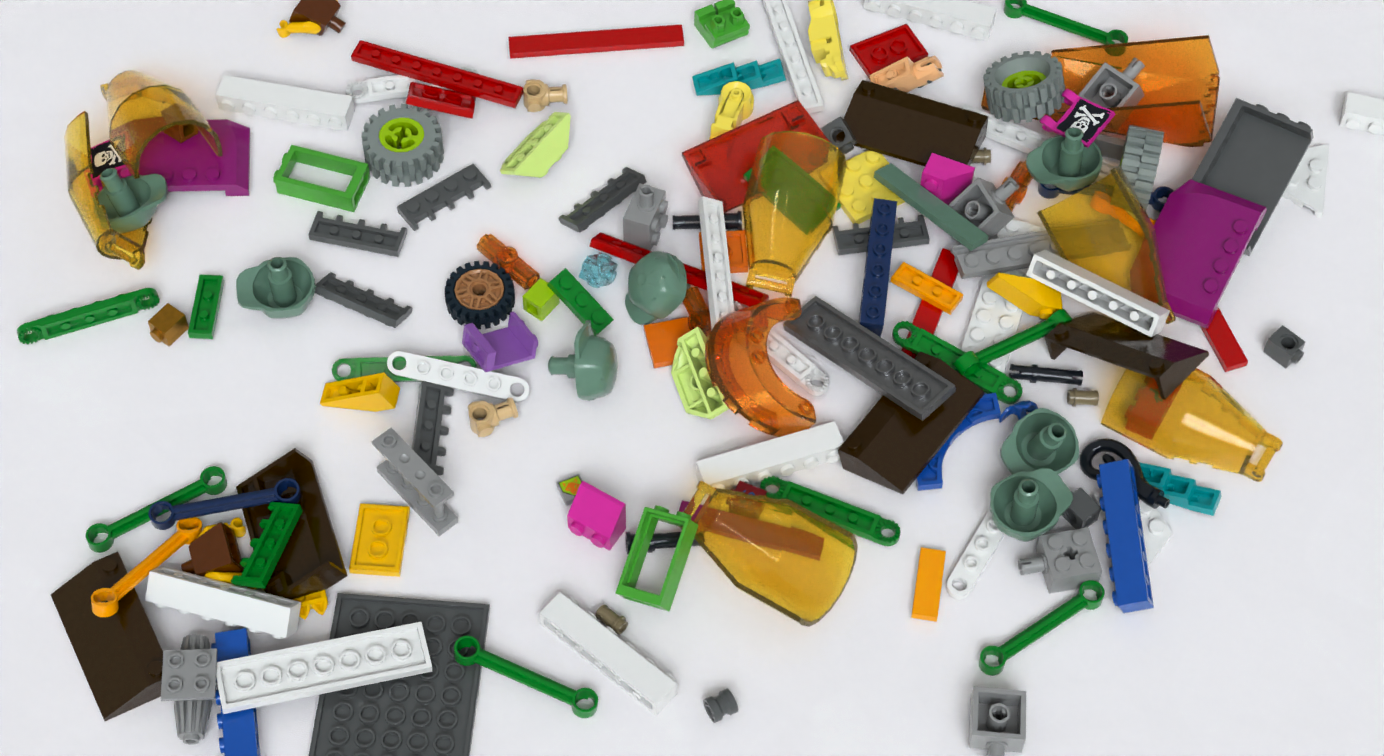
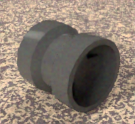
M728 688L720 691L716 697L710 696L703 700L705 710L713 723L722 720L726 714L732 715L738 712L736 700Z

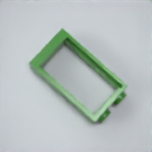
M291 145L288 153L283 155L280 169L274 173L273 182L276 184L277 193L355 212L371 177L367 163ZM296 162L353 176L345 192L289 178Z
M655 505L654 509L644 508L616 594L624 599L670 612L699 525L691 520L692 516L679 511H677L676 515L670 514V510ZM658 521L683 527L660 595L635 588Z

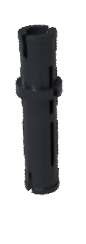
M1010 364L1009 368L1012 371H1019V373H1009V378L1030 380V383L1042 381L1081 386L1083 379H1073V376L1083 377L1082 370L1042 368L1036 364H1032V366Z

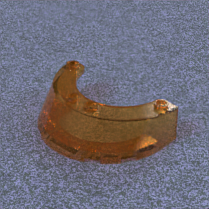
M788 297L771 299L725 315L714 325L707 337L705 347V361L708 374L713 386H718L720 392L725 397L722 401L735 415L739 413L750 421L748 425L777 437L809 429L816 423L815 410L812 403L793 392L781 381L775 373L767 353V338L771 328L782 321L796 320L801 315L800 299Z

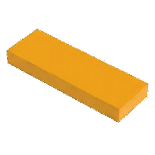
M905 262L900 265L891 277L893 284L950 315L963 299L964 294Z
M921 547L911 618L937 622L946 551Z

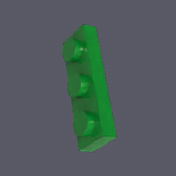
M566 268L547 284L583 324H585L586 320H591L594 336H597L614 320Z
M199 275L188 329L189 338L213 339L224 286L223 276Z

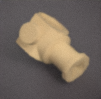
M526 80L523 88V103L528 112L542 111L545 106H549V103L553 102L567 104L566 84L560 87H548L541 80Z
M511 397L507 398V401L496 405L486 401H475L468 405L470 427L478 437L490 435L494 431L495 426L499 425V421L510 417H518L516 405Z

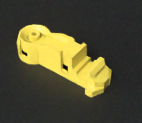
M833 0L808 1L811 16L808 35L816 64H821L826 77H840L842 81L849 79Z
M733 81L724 85L721 90L715 122L711 125L709 141L706 142L705 151L700 152L698 156V162L706 168L723 171L730 170L732 167V159H729L737 134L742 121L750 117L754 108V96L747 84Z

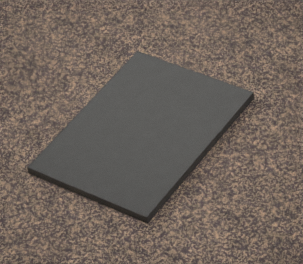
M338 593L330 639L422 622L432 663V672L320 694L309 756H470L482 666L476 663L470 666L460 665L454 658V644L462 636H472L478 640L480 648L485 650L490 604ZM473 646L471 648L464 647L460 651L458 650V653L461 656L470 657L476 653V649Z

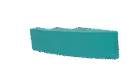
M780 59L759 65L756 60L736 67L733 62L692 76L697 96L720 95L724 85L733 81L743 82L751 90L786 81Z
M1139 462L1146 481L1164 491V497L1170 500V504L1214 516L1222 497L1220 490L1197 486L1196 480L1172 475L1169 468Z

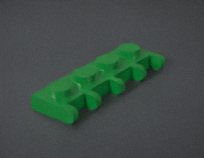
M270 502L268 509L272 514L269 519L261 520L259 526L264 530L259 539L252 538L250 546L254 550L250 558H242L240 565L244 567L241 576H233L232 584L244 587L266 588L303 512L300 504Z

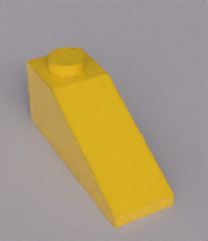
M998 272L987 282L988 288L1031 316H1037L1040 319L1046 320L1053 313L1062 309L1061 292L1035 279Z
M385 373L325 383L320 404L327 407L373 412L394 409L400 387Z

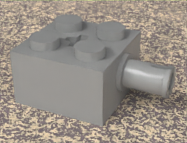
M1135 57L1123 72H1119L1105 62L1078 95L1114 111L1116 115L1108 125L1116 130L1144 97L1140 85L1133 80L1145 65L1140 60L1137 62L1138 59Z
M1011 177L998 189H996L993 183L977 178L948 206L986 233L988 240H990L1014 218L1006 204V199L1020 187Z
M639 183L623 217V238L625 242L651 251L653 245L657 246L660 239V230L666 227L668 215H666L668 201H666L665 190Z
M1088 527L1041 535L1036 546L1037 557L1018 559V569H1022L1020 571L1021 575L1036 572L1043 573L1049 594L1079 589L1081 584L1088 580L1099 582L1102 574V568Z
M973 687L970 698L969 748L989 750L988 756H1004L1005 751L1022 753L1026 740V691Z

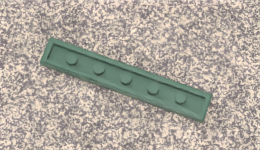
M892 163L874 172V178L970 251L988 241L986 233Z

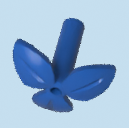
M1030 400L1015 403L1002 412L999 422L1001 423L1011 414L1017 415L1018 420L1027 415L1026 412H1032L1038 409V406Z

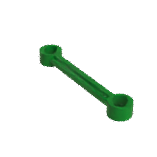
M1005 0L1003 10L1005 15L1010 18L1016 19L1024 15L1105 44L1106 51L1114 55L1122 54L1126 50L1128 35L1124 31L1111 30L1107 33L1027 4L1026 0ZM1011 4H1017L1021 7L1013 8ZM1112 40H1118L1123 44H1115Z
M1060 309L1053 313L1046 321L977 353L973 351L966 352L955 361L954 367L965 378L969 377L981 366L1045 337L1059 323L1073 319L1065 309Z
M208 467L201 473L200 480L158 501H166L172 506L182 505L204 493L218 495L227 487L225 473L219 467ZM212 476L222 478L216 485H207ZM154 503L108 526L102 523L90 526L85 535L90 549L98 553L105 552L112 547L115 538L151 521L148 512ZM163 510L157 517L169 512V510ZM97 534H108V537L103 542L94 543V539L98 536Z
M1094 580L1083 582L1075 597L1000 647H985L979 658L980 670L990 676L1000 674L1008 659L1084 608L1088 610L1097 609L1105 595L1103 586ZM1084 590L1095 591L1097 600L1086 599L1083 596ZM986 656H997L999 666L992 667L984 662Z
M462 636L454 644V658L460 665L470 666L475 663L571 705L573 713L580 718H589L597 711L598 696L592 689L581 688L576 691L481 649L478 640L472 636ZM473 646L476 649V653L470 657H464L458 653V650L460 651L464 647L471 648ZM590 698L594 702V706L586 710L576 705L582 699L588 700Z

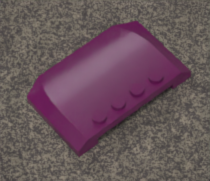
M227 119L197 120L198 134L183 143L176 141L163 132L161 120L134 121L112 130V138L127 131L130 134L135 175H162L167 182L168 192L225 191L226 196H249V127Z
M1188 180L1169 195L1130 271L1131 292L1170 310L1169 314L1208 329L1218 310V303L1254 231H1257L1266 213V207L1197 181Z

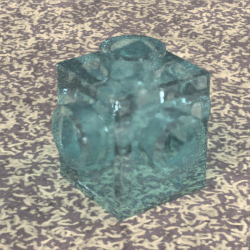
M604 253L589 255L582 264L579 278L587 281L588 285L595 288L610 285L616 278L617 272L615 270L618 264L611 261L612 257Z

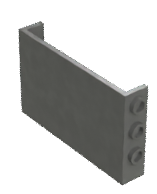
M1236 98L1192 180L1266 207V213L1243 253L1250 256L1314 137L1313 129L1308 124L1301 121L1296 123L1291 121L1285 114H1275L1263 105L1256 104L1255 106Z

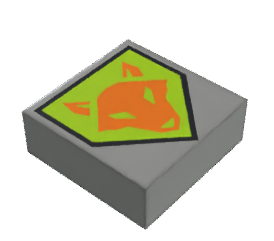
M580 474L556 482L566 506L573 503L578 488L583 481Z

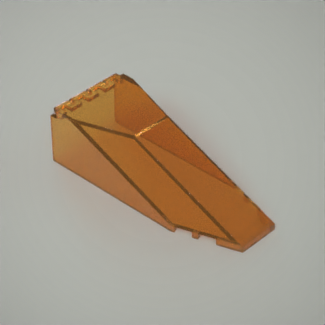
M1209 35L1051 51V58L1055 56L1058 58V62L1062 64L1065 90L1069 89L1079 95L1105 62L1119 72H1123L1134 57L1138 59L1137 62L1140 60L1145 65L1133 80L1140 85L1144 97L1136 106L1107 108L1114 111L1116 115L1102 132L1126 136L1129 125L1164 132L1163 143L1185 147L1204 146V143L1212 141L1220 77L1218 76L1220 71ZM984 88L981 106L983 110L989 111ZM1061 103L1062 107L1059 110L1054 109V113L1049 117L1058 122L1070 108L1069 105Z

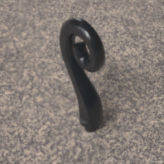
M1098 439L1084 447L1080 455V467L1089 478L1097 480L1096 475L1100 473V470L1092 466L1094 456L1100 452L1114 453L1122 460L1129 459L1133 465L1138 498L1143 503L1154 509L1159 506L1166 509L1169 506L1170 500L1164 497V491L1146 481L1136 456L1126 445L1113 439ZM1109 454L1102 456L1104 463L1116 461Z

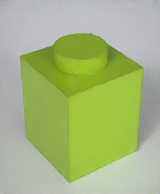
M541 278L522 297L524 310L540 321H543L560 301L559 297L547 286L549 282Z

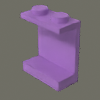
M510 312L508 327L481 334L473 323L464 325L462 344L483 371L489 372L534 359L538 347V339L515 312Z

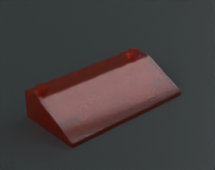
M796 100L682 152V157L701 196L722 201L723 211L726 213L763 196L743 177L749 169L775 147L808 175L832 163L834 146L799 100Z

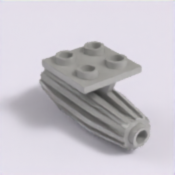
M200 634L184 637L180 650H163L161 702L174 701L177 736L180 740H183V743L188 745L197 744L201 739H204L212 700L216 697L217 648L210 649L209 638Z

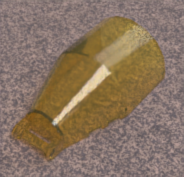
M135 70L124 71L115 76L110 84L100 85L102 95L107 101L110 143L135 179L140 178V156L148 142L161 131L175 125L193 124L198 126V130L217 156H223L218 134L194 102L181 89Z
M84 111L67 125L64 135L67 187L71 202L97 251L102 256L110 259H123L129 262L131 267L139 270L145 264L144 250L149 234L147 227L151 224L152 218L144 227L120 234L111 228L105 206L100 205L97 194L100 193L97 185H93L91 174L94 172L91 160L88 113Z
M795 131L774 132L761 139L757 147L742 206L749 265L746 287L751 289L753 287L784 293L785 296L792 297L796 281L809 264L813 254L821 246L826 235L831 231L847 164L843 153L825 139ZM756 275L785 281L787 284L756 278Z
M1121 166L1110 170L1111 173L1082 191L1037 212L1062 258L1170 310L1165 323L1170 324L1176 320L1167 299L1155 228Z
M1197 368L1165 400L1161 399L1158 385L1154 378L1126 369L1111 396L1101 421V425L1165 458L1174 460V457L1189 460L1191 464L1197 465V462L1212 465L1214 469L1242 474L1257 482L1263 480L1268 464L1275 452H1278L1283 445V442L1278 437L1268 433L1211 375ZM1259 446L1266 447L1257 465L1250 463Z
M699 481L696 486L697 491L683 512L693 516L705 495L709 496L693 521L699 525L694 539L740 591L803 626L810 627L818 623L835 605L851 577L858 549L853 533L789 499L781 498L780 500L768 498L764 495H749L744 492L714 488L703 481Z

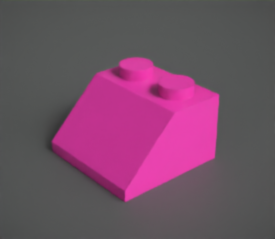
M932 153L922 172L920 185L949 205L973 182L975 167Z
M582 481L567 515L568 528L575 535L586 537L599 548L604 547L610 551L626 529V504Z

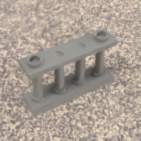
M392 427L371 441L372 445L387 459L377 466V472L438 536H441L458 523V517L444 503L454 496V492Z

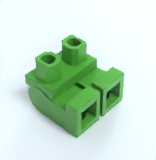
M722 0L714 3V7L711 4L694 12V26L712 49L746 36L749 33L750 25L741 9L735 7L734 0Z

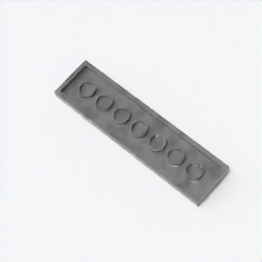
M817 296L783 323V328L786 332L922 421L956 392L953 383Z

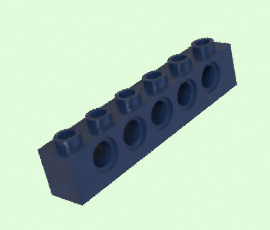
M874 198L870 217L858 323L881 337L885 318L897 201Z

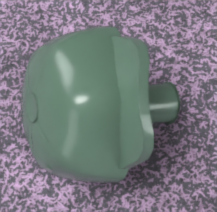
M1072 127L1065 131L1066 137L1061 135L1045 140L1040 147L1031 151L1026 159V167L1038 183L1052 184L1068 192L1074 191L1096 181L1102 168L1101 150L1094 142L1088 148L1085 147L1081 142L1084 135L1083 131Z
M108 168L100 174V180L103 181L105 187L97 195L92 208L100 224H104L113 232L122 234L140 229L150 221L157 209V205L167 198V182L159 174L132 175L120 178L117 169Z
M654 251L645 255L631 268L628 276V292L625 298V306L634 322L640 325H647L657 319H664L683 301L689 299L692 289L690 284L687 283L686 271L682 261L668 252Z
M274 257L271 260L262 262L259 266L246 269L239 274L236 280L237 300L242 308L261 310L266 316L273 319L296 317L307 309L313 299L316 290L315 279L310 268L299 258Z
M586 320L575 338V354H569L568 357L552 356L548 362V371L551 375H567L568 378H574L578 397L582 400L590 401L611 393L617 377L618 363L614 345L605 338L594 336L591 320Z
M1039 408L1024 416L1014 425L1012 433L1002 444L1000 454L1003 463L1011 474L1021 471L1031 472L1041 468L1052 469L1057 474H1060L1078 460L1079 442L1073 426L1064 417L1049 409Z
M1041 468L1031 472L1021 471L1006 477L992 487L990 493V512L992 520L1001 532L1019 541L1028 542L1047 533L1057 524L1059 517L1073 502V495L1060 476L1052 469Z

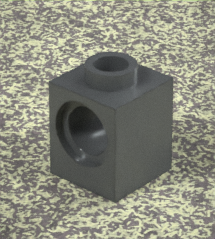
M838 117L821 128L833 151L837 154L850 152L854 149L853 145L858 143L847 122L842 117ZM844 132L845 139L837 143L836 136L838 133Z
M1282 325L1268 339L1263 352L1286 369L1291 363L1296 364L1303 357L1304 352L1302 350L1305 341Z
M1079 488L1074 493L1072 492L1073 502L1062 514L1075 529L1087 528L1098 520L1101 507L1082 488Z

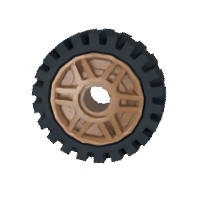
M474 261V266H471L469 262L465 264V269L460 266L456 268L457 273L452 272L450 274V279H447L445 286V302L449 314H451L454 320L457 319L458 324L473 323L477 329H481V325H485V329L491 328V323L497 326L500 324V319L505 321L507 314L510 315V312H512L515 304L514 284L510 274L506 273L503 267L498 268V264L495 263L490 267L488 261H484L483 265H480L479 261Z

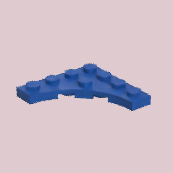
M996 393L984 394L915 479L918 491L942 488L943 459L948 448L959 435L974 425L1000 417L1001 411Z

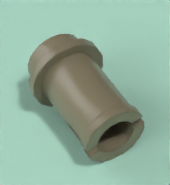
M984 147V150H978L972 163H984V165L991 163V150H986V147Z
M1073 388L1067 392V404H1072V407H1076V405H1098L1099 393L1097 390L1082 391Z
M606 604L600 606L595 613L597 619L606 626L611 627L618 635L622 634L628 626L626 618L617 615Z

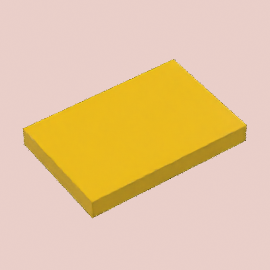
M360 503L349 566L350 573L400 577L410 507Z

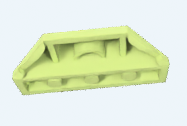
M564 112L552 113L548 120L536 127L506 158L500 169L501 174L538 178L545 176L549 171L548 169L555 162L559 161L562 158V154L568 149L570 114Z
M696 327L678 338V348L674 356L671 374L686 413L711 420L731 408L735 394L722 360L714 359L713 345L703 331Z

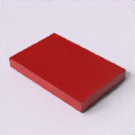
M907 24L850 45L849 50L869 79V75L907 56L913 63L928 57V52Z
M410 82L406 104L472 119L476 97Z

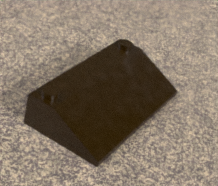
M862 80L853 94L844 119L858 142L854 146L921 166H926L932 153L970 166L986 138L989 116ZM840 132L836 136L837 141L842 142L845 139L844 132Z
M1090 313L1073 320L1061 322L1045 336L1051 359L1055 360L1066 348H1070L1155 379L1161 399L1164 400L1209 356V352L1159 334L1150 337L1120 321L1097 313Z
M919 352L914 359L953 383L956 392L923 421L883 395L838 449L843 469L900 494H904L984 395L982 389L941 359L923 352Z
M296 448L236 486L237 493L242 494L275 488V485L285 478L293 479L299 485L301 499L297 504H300L303 512L264 589L265 593L291 600L328 589L347 577L313 461ZM288 487L287 490L283 491L281 498H291L296 494L297 490L293 487ZM269 504L242 508L250 540L252 538H260L264 529L259 524L262 519H269L272 514L268 509Z
M118 552L94 561L51 594L104 721L161 697L163 650L135 588L118 601L119 609L114 615L98 617L92 612V593L100 588H111L127 574V570Z

